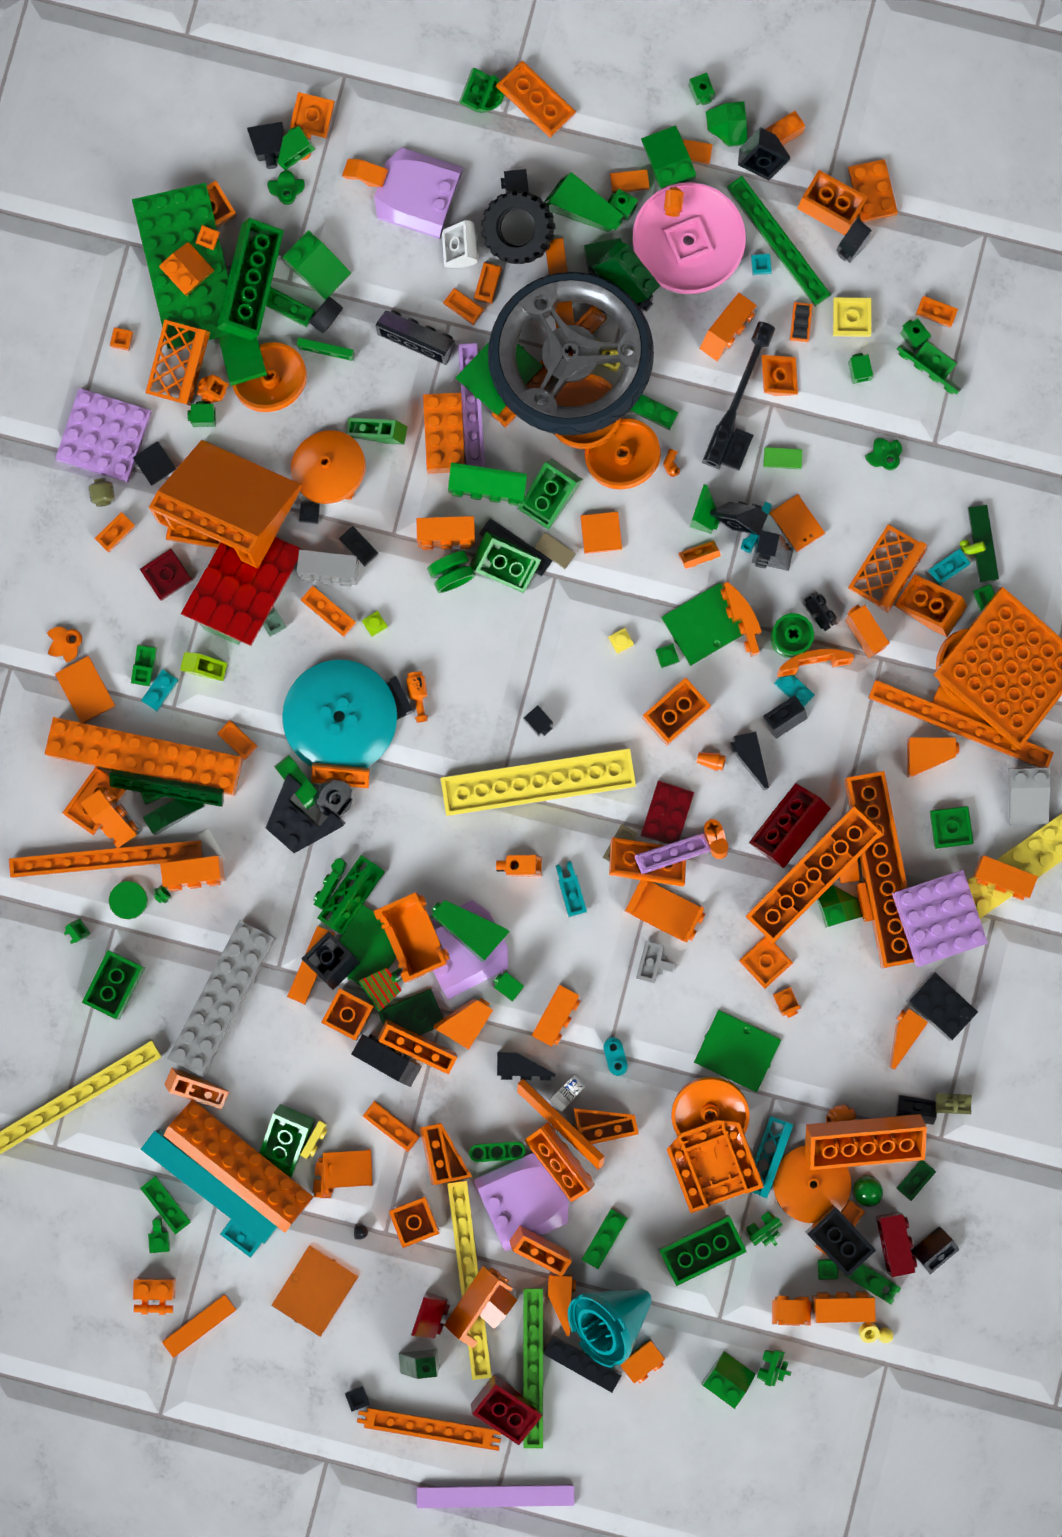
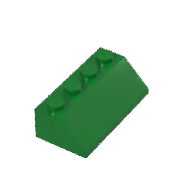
M451 462L448 493H452L451 495L454 497L467 495L474 500L487 498L490 502L500 503V501H507L509 505L519 506V503H524L527 474Z

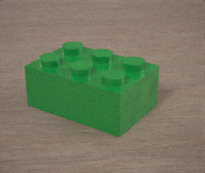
M107 950L82 1003L116 1020H120L146 967Z

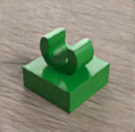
M81 919L75 920L64 927L66 929L64 935L69 934L72 937L71 944L77 943L91 934Z

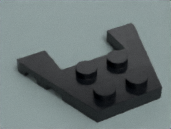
M289 773L285 778L265 828L290 851L296 853L343 827L346 822L332 812L321 825L316 823L290 799L303 784Z

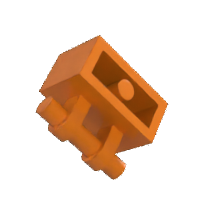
M176 1278L134 1279L133 1300H142V1305H134V1313H141V1315H148V1313H159V1315L173 1313L174 1305H166V1300L175 1299ZM149 1300H160L159 1305H149Z

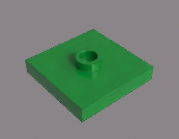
M968 806L929 811L935 849L974 844Z

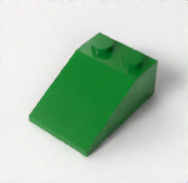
M676 125L641 138L659 190L674 184L686 183L696 178L692 161Z
M309 230L283 256L284 263L325 300L351 274L343 263Z
M550 459L542 466L524 497V503L520 504L517 509L549 530L583 479L554 459Z
M486 532L470 566H472L475 572L524 593L541 559L503 538Z
M279 1104L271 1117L259 1153L283 1173L292 1177L301 1157L300 1154L310 1136L315 1119Z

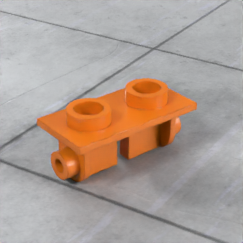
M318 1158L315 1166V1175L321 1176V1180L314 1179L312 1193H314V1197L331 1198L334 1188H324L323 1158Z

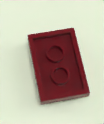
M657 781L640 836L665 844L679 841L694 792Z

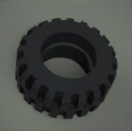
M508 191L505 194H500L497 196V199L492 200L488 204L489 208L485 209L483 213L485 215L484 220H481V226H483L481 235L485 239V246L491 250L490 253L497 256L499 260L511 264L530 263L542 257L544 252L550 248V243L554 240L555 235H553L556 227L553 222L554 215L550 212L548 204L542 201V198L530 192ZM516 209L528 212L535 222L533 238L521 246H515L507 242L501 230L505 215Z

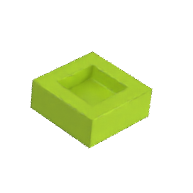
M378 611L362 620L371 637L388 628Z

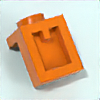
M791 987L773 994L782 1016L787 1015L789 1018L798 1014L797 1010L801 1009V1007L798 1005Z

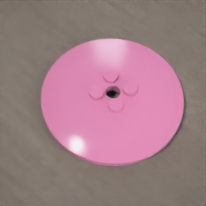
M688 182L665 187L652 195L644 203L634 223L632 241L634 253L660 284V287L681 294H697L718 287L735 272L744 253L746 234L742 217L728 197L710 186ZM671 187L680 188L684 192L683 210L680 212L679 217L665 215V193ZM688 236L692 237L694 243L686 245L683 239Z

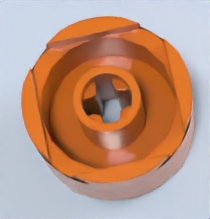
M789 1296L775 1297V1300H772V1324L775 1325L778 1321V1325L811 1326V1301H809V1297L799 1296L794 1297V1300H789Z

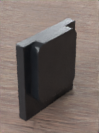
M158 441L133 457L151 486L176 470V467Z

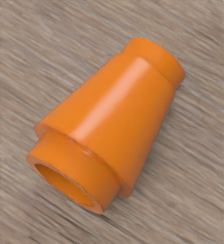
M709 752L698 753V764L717 772L718 770L723 771L726 761L725 755Z

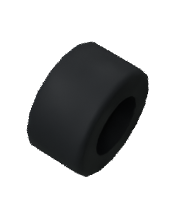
M327 297L312 316L309 323L321 333H325L343 310V307L331 297Z

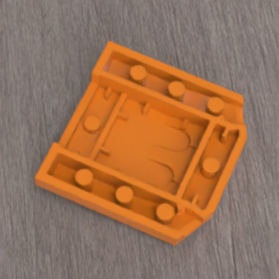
M720 1119L682 1132L667 1148L690 1213L708 1208L713 1204L741 1194H747L764 1188L740 1122Z

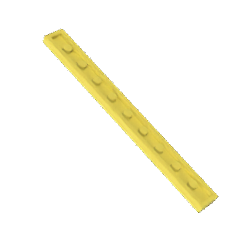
M148 1042L0 1131V1155L162 1058L154 1042Z
M467 1181L447 1183L462 1297L479 1272ZM478 1316L468 1331L478 1341L474 1348L468 1345L472 1380L492 1377L485 1320Z

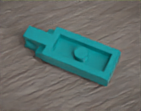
M765 501L764 506H761L762 511L769 514L772 505ZM750 534V536L743 539L740 550L751 554L759 535Z

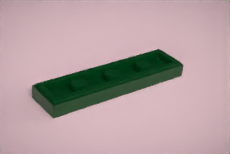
M987 505L968 507L973 544L983 541L986 548L985 551L975 553L979 583L999 580Z

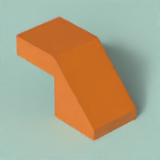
M347 159L342 177L360 180L369 187H383L388 170L361 159Z

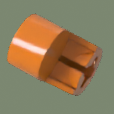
M710 819L704 825V834L710 846L712 856L716 859H723L728 855L729 847L724 830L719 821Z

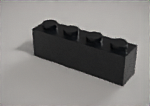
M554 1335L551 1336L543 1351V1355L613 1393L622 1376L617 1370L597 1363L585 1352Z

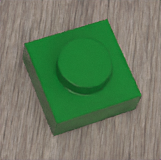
M674 644L655 650L661 668L680 662Z

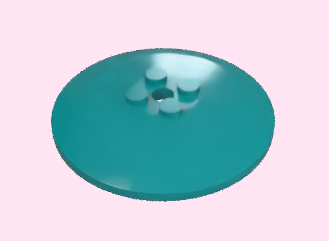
M350 660L325 661L307 669L290 687L283 705V729L292 750L302 761L311 767L313 763L367 768L386 752L393 740L397 726L396 703L386 682L371 668ZM337 711H342L345 715L344 720L341 722L334 720V714Z

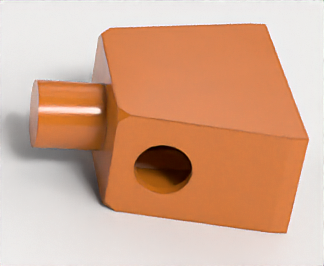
M507 855L506 860L496 861V871L506 872V875L513 877H542V857L537 855ZM519 863L518 868L515 869V864Z

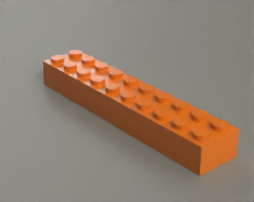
M56 717L52 719L44 753L48 757L109 770L115 769L224 789V794L235 796L243 758L236 755Z
M885 771L848 777L844 779L849 808L855 804L883 831L859 857L873 916L872 925L881 969L915 963L892 893L908 887Z

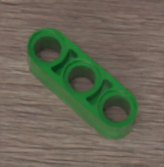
M290 755L274 766L284 780L290 773L303 784L295 795L307 810L316 804L313 799L317 790Z
M519 1141L483 1143L473 1145L469 1150V1156L474 1162L517 1160L524 1156L526 1149L523 1143ZM514 1145L522 1147V1153L519 1156H515L511 1152V1148ZM495 1146L501 1147L503 1149L502 1156H493L492 1149ZM477 1147L481 1148L484 1153L483 1157L479 1159L475 1158L472 1154L473 1149Z

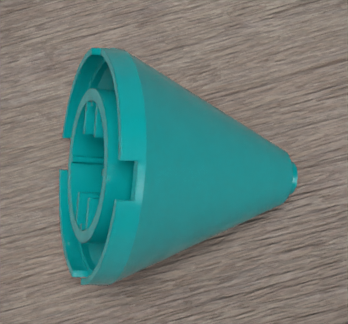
M644 1289L583 1293L573 1299L568 1307V1321L572 1333L577 1331L582 1340L578 1344L583 1351L594 1361L606 1367L612 1368L615 1365L620 1366L624 1363L632 1352L651 1306V1295Z

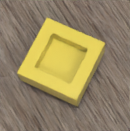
M625 628L608 637L617 654L634 646Z

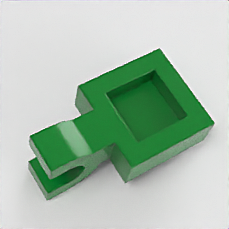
M154 1218L152 1220L154 1232L148 1233L149 1253L169 1252V1231L163 1232L162 1218Z

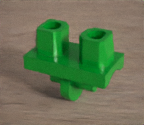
M768 1211L761 1217L766 1224L763 1228L759 1229L755 1222L746 1228L754 1246L760 1242L764 1246L771 1242L776 1246L778 1243L775 1239L781 1235L778 1229L783 1224L778 1217L775 1218Z
M780 1350L764 1351L763 1360L771 1363L769 1370L760 1368L757 1378L765 1382V1385L775 1386L777 1378L783 1382L785 1375L791 1376L792 1372L787 1370L788 1362L783 1361L785 1352Z

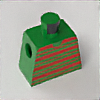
M384 967L357 980L379 1012L402 991L398 985V982L403 980L400 975L402 973L401 968L390 973L387 967Z

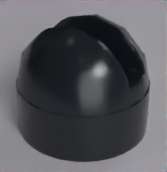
M355 1224L354 1239H364L368 1235L367 1227L363 1224Z

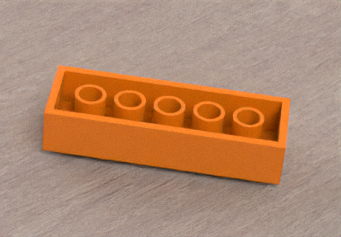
M921 1114L806 1124L805 1159L810 1170L925 1160L927 1126Z

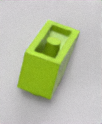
M184 652L180 671L223 681L227 663L199 653Z

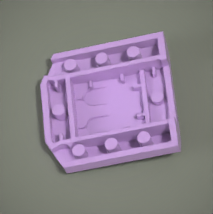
M401 147L386 161L384 168L388 170L383 187H377L374 196L377 219L440 239L450 204L463 172V167Z
M473 900L459 906L495 923L490 912ZM435 920L431 921L443 949L446 948L450 955L447 965L433 971L448 1000L508 969V947L504 939L486 960L481 962Z
M534 1153L474 1179L505 1252L512 1249L509 1240L519 1225L541 1236L568 1224V1199Z

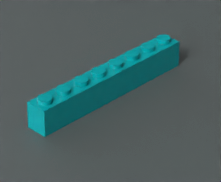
M154 1130L140 1150L265 1244L277 1229V1226L164 1136L165 1131L160 1130L159 1132Z

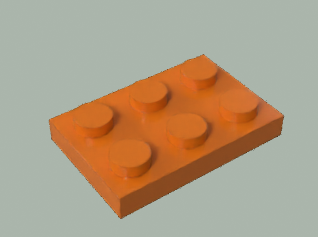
M885 159L848 167L852 188L868 197L859 213V219L862 222L897 215L898 211Z

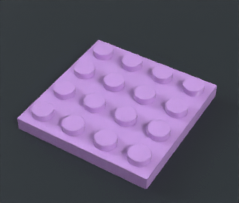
M79 388L55 458L56 461L128 483L135 464L133 457L139 452L152 411Z
M964 870L892 893L916 967H921L988 944Z

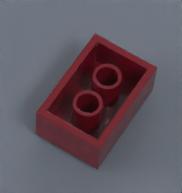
M900 1212L875 1216L887 1274L891 1277L916 1273L917 1260L912 1255L910 1249L913 1248V1241L911 1236L907 1234V1229L909 1228L907 1216L905 1217Z

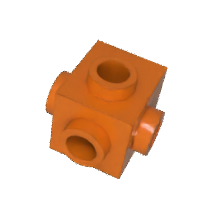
M217 375L206 376L199 381V389L196 394L201 396L204 402L210 404L222 401L229 384Z

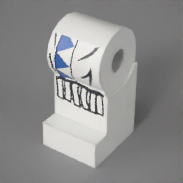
M574 1075L549 1101L563 1112L585 1085Z

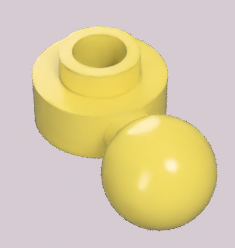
M873 1322L862 1324L858 1330L861 1340L866 1343L874 1342L877 1338L882 1343H889L894 1336L891 1329L884 1327L878 1330Z

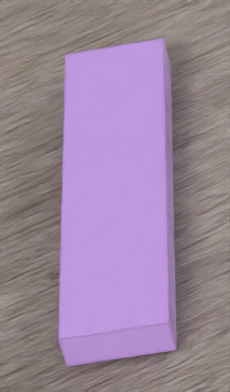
M701 833L637 854L635 859L641 874H645L708 853L711 849L705 834Z

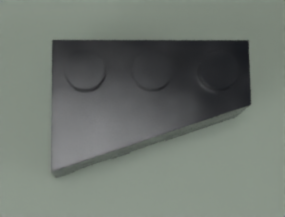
M761 530L756 541L752 563H755V566L759 568H767L768 566L789 571L793 548L789 547L788 543H785V539L780 534Z
M362 1034L351 1053L354 1057L409 1087L412 1086L422 1068L411 1061L412 1057L402 1052L398 1054L395 1052V1049L380 1044L378 1038L372 1034L369 1037Z

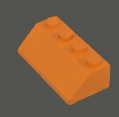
M548 1122L524 1140L570 1202L575 1201L590 1191L595 1185L591 1176L583 1169L579 1160L573 1156L567 1144L561 1140L555 1128Z

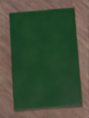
M431 989L388 1006L380 1012L378 1011L383 1026L386 1020H389L418 1035L434 1030V1025L444 1019Z

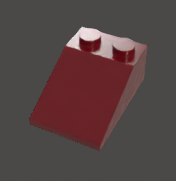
M426 1292L411 1335L435 1339L436 1334L441 1335L444 1324L440 1322L443 1315L447 1316L450 1307L447 1304L448 1299Z
M495 1374L471 1403L472 1415L517 1445L522 1443L543 1416L540 1411L510 1384Z

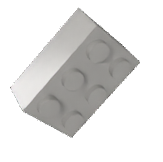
M299 550L297 574L300 579H303V582L314 583L315 580L321 581V584L324 585L340 583L342 587H352V585L357 584L359 568L357 556Z

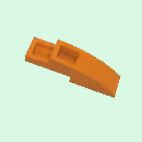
M726 582L723 584V589H721V595L723 600H727V616L732 618L733 622H741L738 626L741 635L744 634L746 639L743 642L745 651L750 653V657L759 654V648L755 636L760 635L762 632L759 622L749 603L741 593L730 583Z

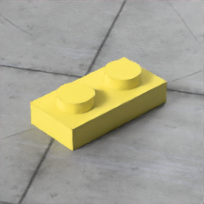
M318 1121L300 1156L308 1159L309 1156L313 1157L318 1149L316 1144L319 1138L323 1140L328 1131L325 1128L327 1125L325 1122Z

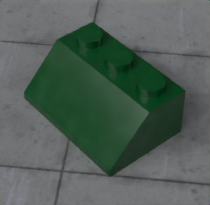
M617 242L592 267L599 277L619 286L637 304L648 299L660 287V284L627 243Z

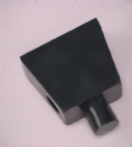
M277 122L247 127L258 161H265L267 169L277 168L276 159L279 158L284 136L283 123Z

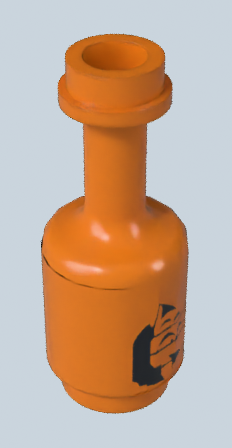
M422 671L408 673V678L406 679L408 696L416 704V723L428 721V715H425L423 699L428 695L425 676H423Z

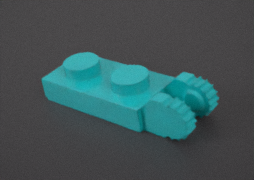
M567 862V868L571 877L563 878L560 864L555 865L568 917L586 913L587 909L572 862Z

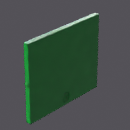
M488 342L455 379L498 416L506 405L498 395L490 376ZM517 343V367L520 376L527 385L543 368V365L531 356L523 346Z
M721 583L661 617L673 636L674 642L679 646L690 666L744 635H741L738 626L741 622H733L732 618L727 616L726 607H728L727 600L722 598L721 589L723 587Z
M364 905L361 906L339 939V942L360 962L347 976L348 980L351 979L358 985L360 984L357 980L384 967H387L389 970L396 959L385 929H382L381 925L383 924L380 922V919H376L374 912Z
M718 1010L707 1034L704 1036L705 1039L694 1063L757 1092L768 1068L771 1066L770 1063L781 1039Z

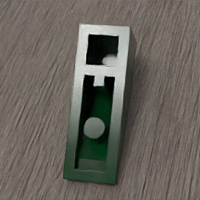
M175 799L147 814L143 819L152 834L156 836L202 809L205 805L203 803Z

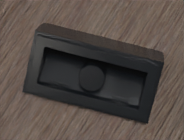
M899 1095L896 1116L921 1114L925 1124L933 1125L937 1118V1113H935L936 1101Z

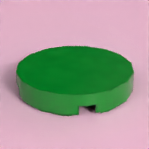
M121 882L110 892V909L121 919H135L147 908V893L142 886L135 882Z

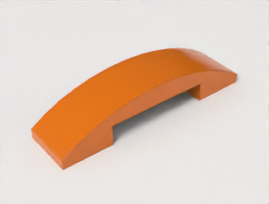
M837 649L807 651L786 661L779 668L777 678L795 675L799 666L831 661L832 668L850 665L854 659V654Z

